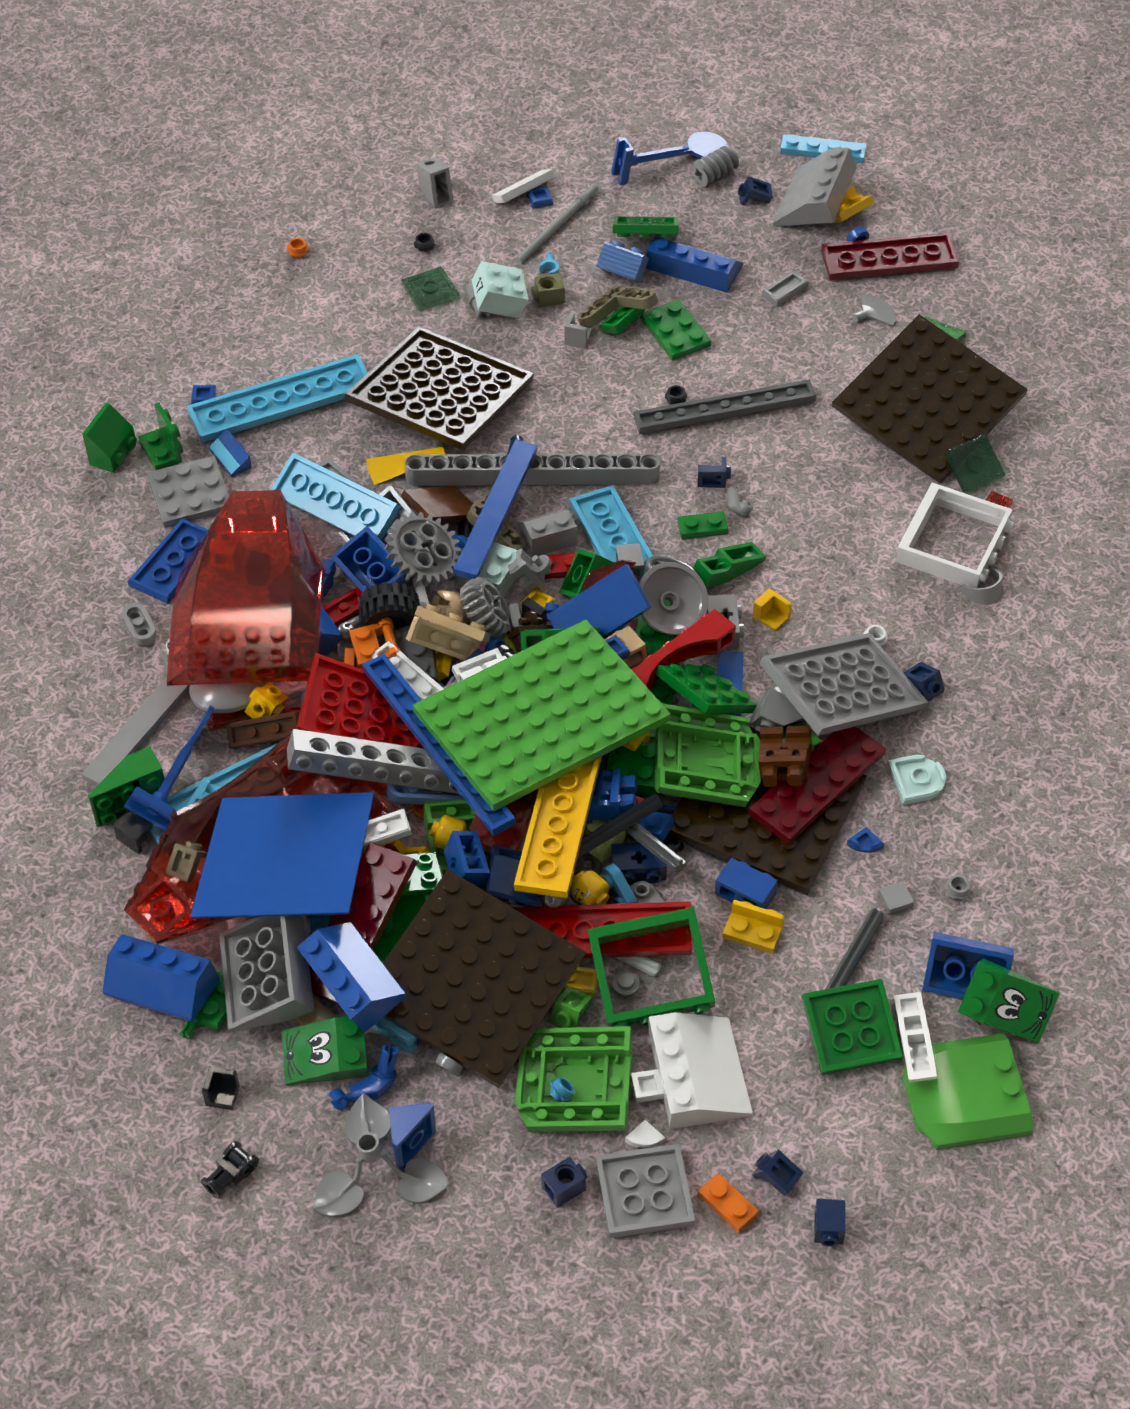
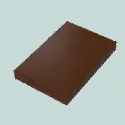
M456 486L404 489L401 495L418 514L422 512L424 518L432 514V520L436 521L440 518V523L468 521L467 514L473 505Z

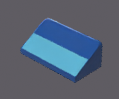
M228 429L209 446L211 453L231 478L252 468L250 456Z

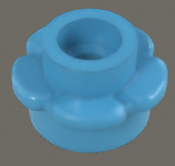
M563 1077L550 1082L552 1088L549 1092L557 1102H570L571 1096L575 1094L572 1084Z

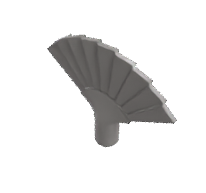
M861 293L862 311L852 315L853 321L857 323L864 319H872L894 326L896 316L892 306L876 295Z

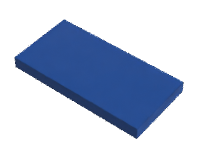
M182 518L128 580V586L169 604L208 558L211 541L216 539L217 533Z
M625 564L547 614L554 629L569 628L587 620L593 627H600V635L602 638H605L652 607L630 566Z

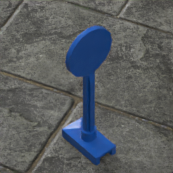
M697 132L688 138L686 146L636 154L625 137L617 138L611 174H619L618 183L619 185H624L628 183L631 166H636L638 163L686 154H693L701 159L723 145L728 146V144L721 136L714 133Z
M210 705L200 719L186 745L179 752L158 791L151 795L143 789L136 787L124 806L168 833L174 824L177 823L182 812L166 804L168 800L167 795L188 760L194 742L214 711L213 706Z

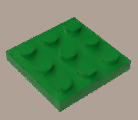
M614 216L612 233H617V237H630V234H639V237L648 238L652 237V234H661L662 238H673L674 234H678V217Z
M659 665L655 672V675L705 714L753 713L757 706L756 703L749 699L750 696L746 692L737 690L732 686L733 683L729 679L719 676L715 673L716 669L710 665Z
M882 979L802 994L801 998L821 1075L902 1060L903 1054Z

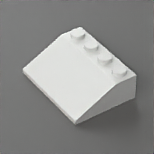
M676 1012L649 1017L648 1034L656 1069L659 1070L664 1091L663 1100L670 1129L753 1116L729 1018Z

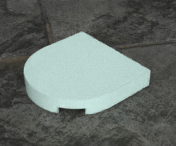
M912 755L888 760V767L903 805L931 800L941 794L940 791H943V787H945L946 773L939 762L925 758L926 756Z

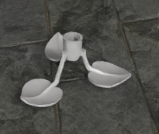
M363 1093L352 1106L345 1124L346 1136L351 1143L356 1145L359 1156L356 1158L355 1176L351 1179L349 1174L342 1171L327 1174L318 1184L313 1209L315 1212L329 1217L344 1216L355 1211L364 1198L363 1189L356 1185L360 1178L362 1163H374L380 1158H383L394 1172L402 1177L398 1183L399 1192L405 1200L411 1203H424L433 1199L447 1189L448 1182L444 1172L435 1163L424 1158L409 1160L405 1166V1172L395 1165L386 1152L382 1150L379 1142L391 1130L390 1114L383 1106Z

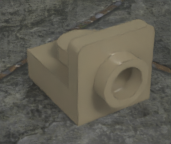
M186 841L185 845L175 843L165 874L192 883L200 858H206L207 852L202 851V846L194 842Z

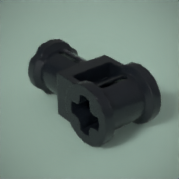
M234 1141L228 1145L222 1156L216 1161L217 1169L208 1178L204 1177L201 1183L212 1196L219 1199L222 1196V1191L231 1182L237 1185L256 1169L259 1158L256 1155L247 1153L242 1149L240 1142Z

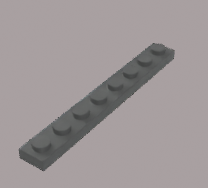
M809 379L634 411V421L639 434L816 402V394Z

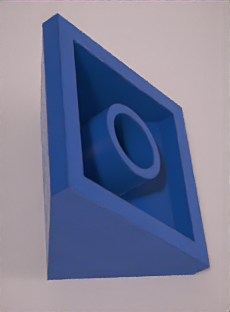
M431 1103L389 1107L395 1165L401 1171L405 1168L407 1162L413 1159L436 1133L434 1105Z

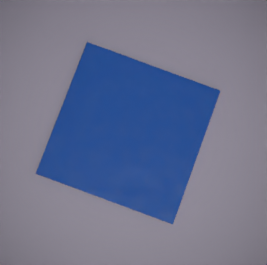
M374 792L222 798L193 905L191 919L349 914Z

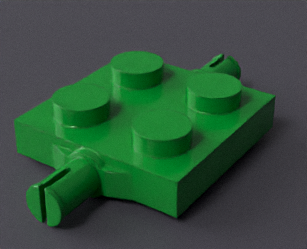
M223 969L217 972L220 980L194 1021H187L182 1031H180L182 1037L190 1039L198 1026L209 1027L219 1031L227 1019Z

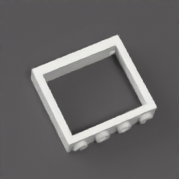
M931 483L897 548L896 562L960 585L965 584L972 588H978L980 583H985L988 578L989 565L994 566L996 562L997 549L1002 550L1006 540L1005 533L1009 534L1014 524V522L1010 521L1012 509ZM936 505L999 526L977 570L913 549Z

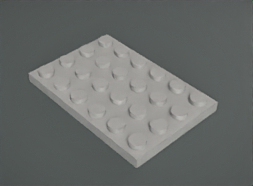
M870 633L766 655L759 662L767 675L775 682L781 692L818 736L923 710L928 704L924 696Z

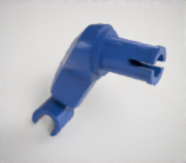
M383 1045L379 1063L371 1069L366 1079L350 1085V1093L345 1094L340 1088L333 1089L329 1093L333 1106L338 1110H344L350 1101L355 1103L363 1093L373 1101L378 1100L385 1094L397 1076L394 1067L399 1049L391 1045L388 1052L389 1045Z

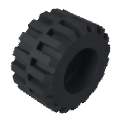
M384 582L381 585H373L371 589H366L364 594H361L359 597L360 627L376 624L382 618L392 619L394 624L393 630L411 625L414 616H416L417 607L420 606L418 594L414 592L412 587L407 588V585L403 583Z

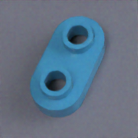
M612 863L602 869L603 875L601 877L609 883V888L615 897L614 904L638 903L624 875L615 864Z

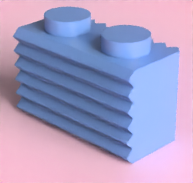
M615 240L612 243L604 242L596 267L640 283L649 257L643 255L644 251L632 247L631 250L625 249L624 243Z

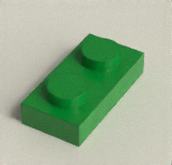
M620 307L600 324L602 333L614 335L622 333L646 309Z
M724 511L677 517L681 540L728 534V525Z

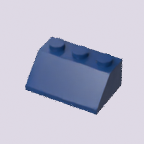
M368 526L330 556L340 571L363 594L366 589H371L376 584L381 585L384 582L406 583L407 574L398 575L397 573L400 568L391 567L394 559L386 558L390 551L384 550L386 545Z
M934 932L922 990L963 999L978 962L982 959H987L1011 970L1014 948Z

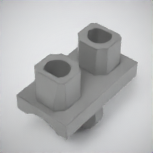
M522 548L516 551L517 559L508 565L512 577L517 579L526 574L520 580L523 588L528 593L536 588H539L542 592L548 590L549 587L544 582L545 574L547 575L551 571L550 558L547 555H534L531 559Z

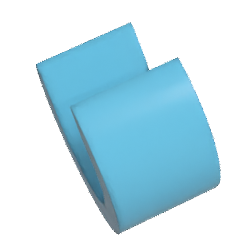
M547 254L546 260L540 263V273L546 269H553L549 272V275L559 273V264L553 259V254Z

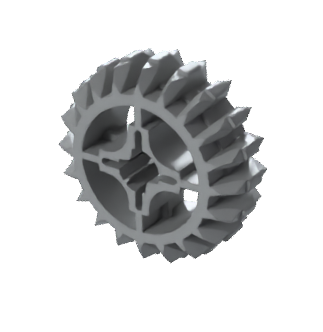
M484 577L471 579L460 589L459 596L460 602L464 607L463 611L468 616L467 619L471 623L473 621L486 626L485 631L491 633L493 639L507 636V632L513 629L509 606L501 592L497 590L495 585H492L491 581L486 580Z

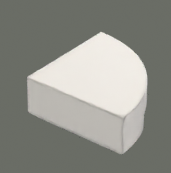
M644 1120L625 1137V1142L634 1148L658 1147L665 1143V1137Z

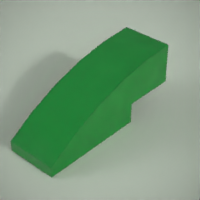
M753 542L718 548L715 556L697 559L693 568L698 572L706 589L729 582L765 561L766 556Z

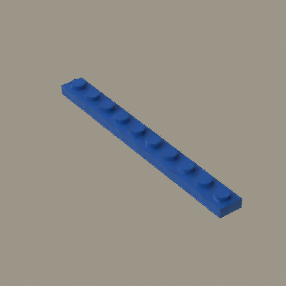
M382 654L362 664L363 671L489 832L495 836L516 825L515 817L506 806L496 811L490 808L416 716L412 705L421 701V699L388 657Z

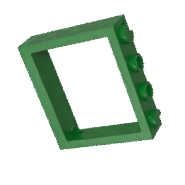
M694 907L587 929L608 1027L630 1026L641 1023L642 1026H648L649 1017L694 1011L695 1014L699 1015L703 1014V1012L711 1011V1008L715 1007L714 992ZM689 926L705 995L614 1014L599 944Z

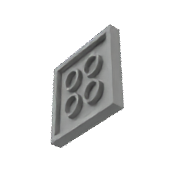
M215 456L147 472L148 481L164 528L178 524L182 518L192 521L233 510Z
M680 1144L595 1156L609 1238L695 1226V1217Z

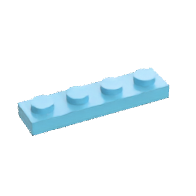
M783 134L780 154L815 158L829 149L850 147L854 162L864 163L866 144Z

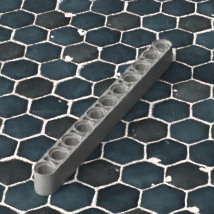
M651 453L536 454L522 485L653 484L659 479L660 458ZM415 454L407 457L405 460V479L408 484L413 486L494 485L508 454Z

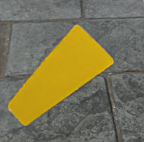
M437 447L366 459L367 470L374 485L404 474L407 457L415 454H445L444 448Z

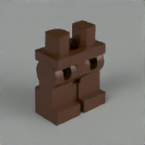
M783 726L760 727L758 763L761 781H763L765 787H775L780 780H787L791 786H801L803 780H808L809 762L813 745L810 726H787V737L784 736Z

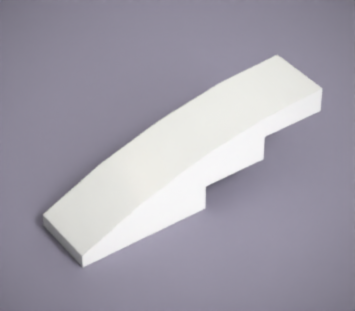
M921 992L894 995L909 1083L937 1079Z

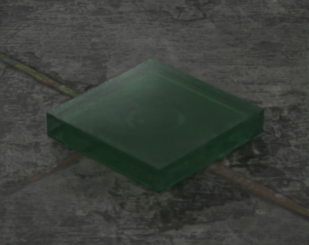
M441 266L401 280L402 286L419 312L459 299V292Z
M986 434L944 452L962 492L965 494L1006 476Z

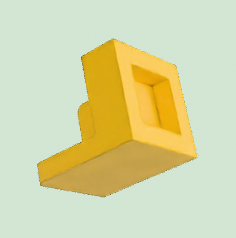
M769 588L754 601L753 617L773 631H777L791 618L792 603Z

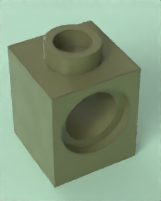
M560 273L534 277L535 286H531L533 300L537 299L539 307L565 303V287Z

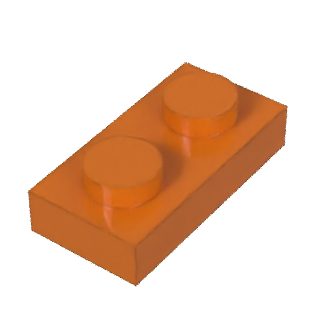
M719 1173L698 1190V1196L737 1233H740L759 1216V1210Z

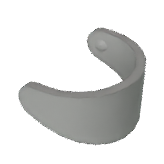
M993 569L991 574L997 582L992 586L972 588L962 584L960 585V590L974 603L982 605L996 603L1002 598L1004 593L1002 574L997 569Z

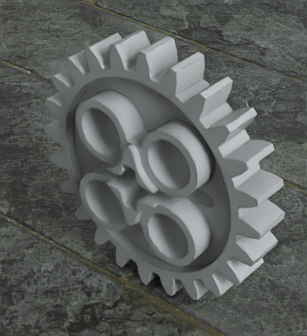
M413 512L408 517L402 515L387 531L388 535L384 540L387 542L384 550L390 551L386 558L394 559L391 567L400 568L397 573L398 575L407 574L406 581L412 577L414 578L415 585L422 581L424 587H427L430 582L435 587L439 582L444 584L447 579H450L453 576V569L459 559L458 555L462 551L461 548L456 547L460 541L452 539L455 532L447 531L448 524L441 526L440 518L433 521L432 514H429L427 518H424L422 512L417 517Z

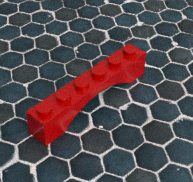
M714 609L707 615H702L695 624L683 629L679 636L672 641H667L660 650L653 655H648L641 664L631 668V670L650 690L659 678L655 675L659 665L678 664L695 657L719 654L735 642L736 625Z

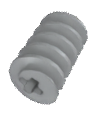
M723 145L693 163V176L700 186L705 187L708 183H712L721 176H725L727 172L729 173L733 169H737L739 158L731 147Z

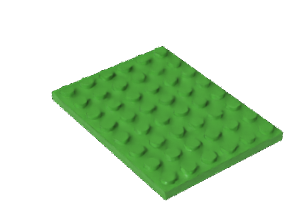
M587 620L577 623L412 705L416 716L493 811L671 721L670 712Z

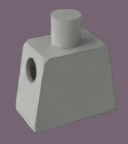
M436 157L419 162L417 164L419 186L432 206L438 208L454 202L449 167Z

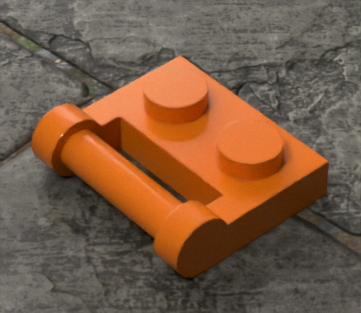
M382 618L376 624L349 630L359 668L363 669L362 664L372 660L371 656L375 653V650L380 648L377 640L378 635L384 634L385 641H389L395 646L390 649L388 648L387 652L380 653L378 656L385 654L389 659L396 657V653L401 651L397 646L393 633L394 624L392 619Z

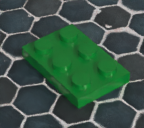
M680 299L640 314L641 321L672 361L711 346V339Z

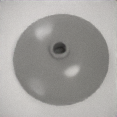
M676 562L660 563L650 568L642 576L639 585L652 608L641 614V616L656 631L667 635H680L683 629L691 627L702 615L707 613L708 593L706 586L700 576L688 566ZM664 599L670 602L669 607L664 604Z
M223 662L215 664L201 671L192 680L189 687L190 698L195 706L204 711L210 705L214 707L212 713L240 711L247 708L251 701L249 696L252 691L258 686H264V679L255 668L244 663Z

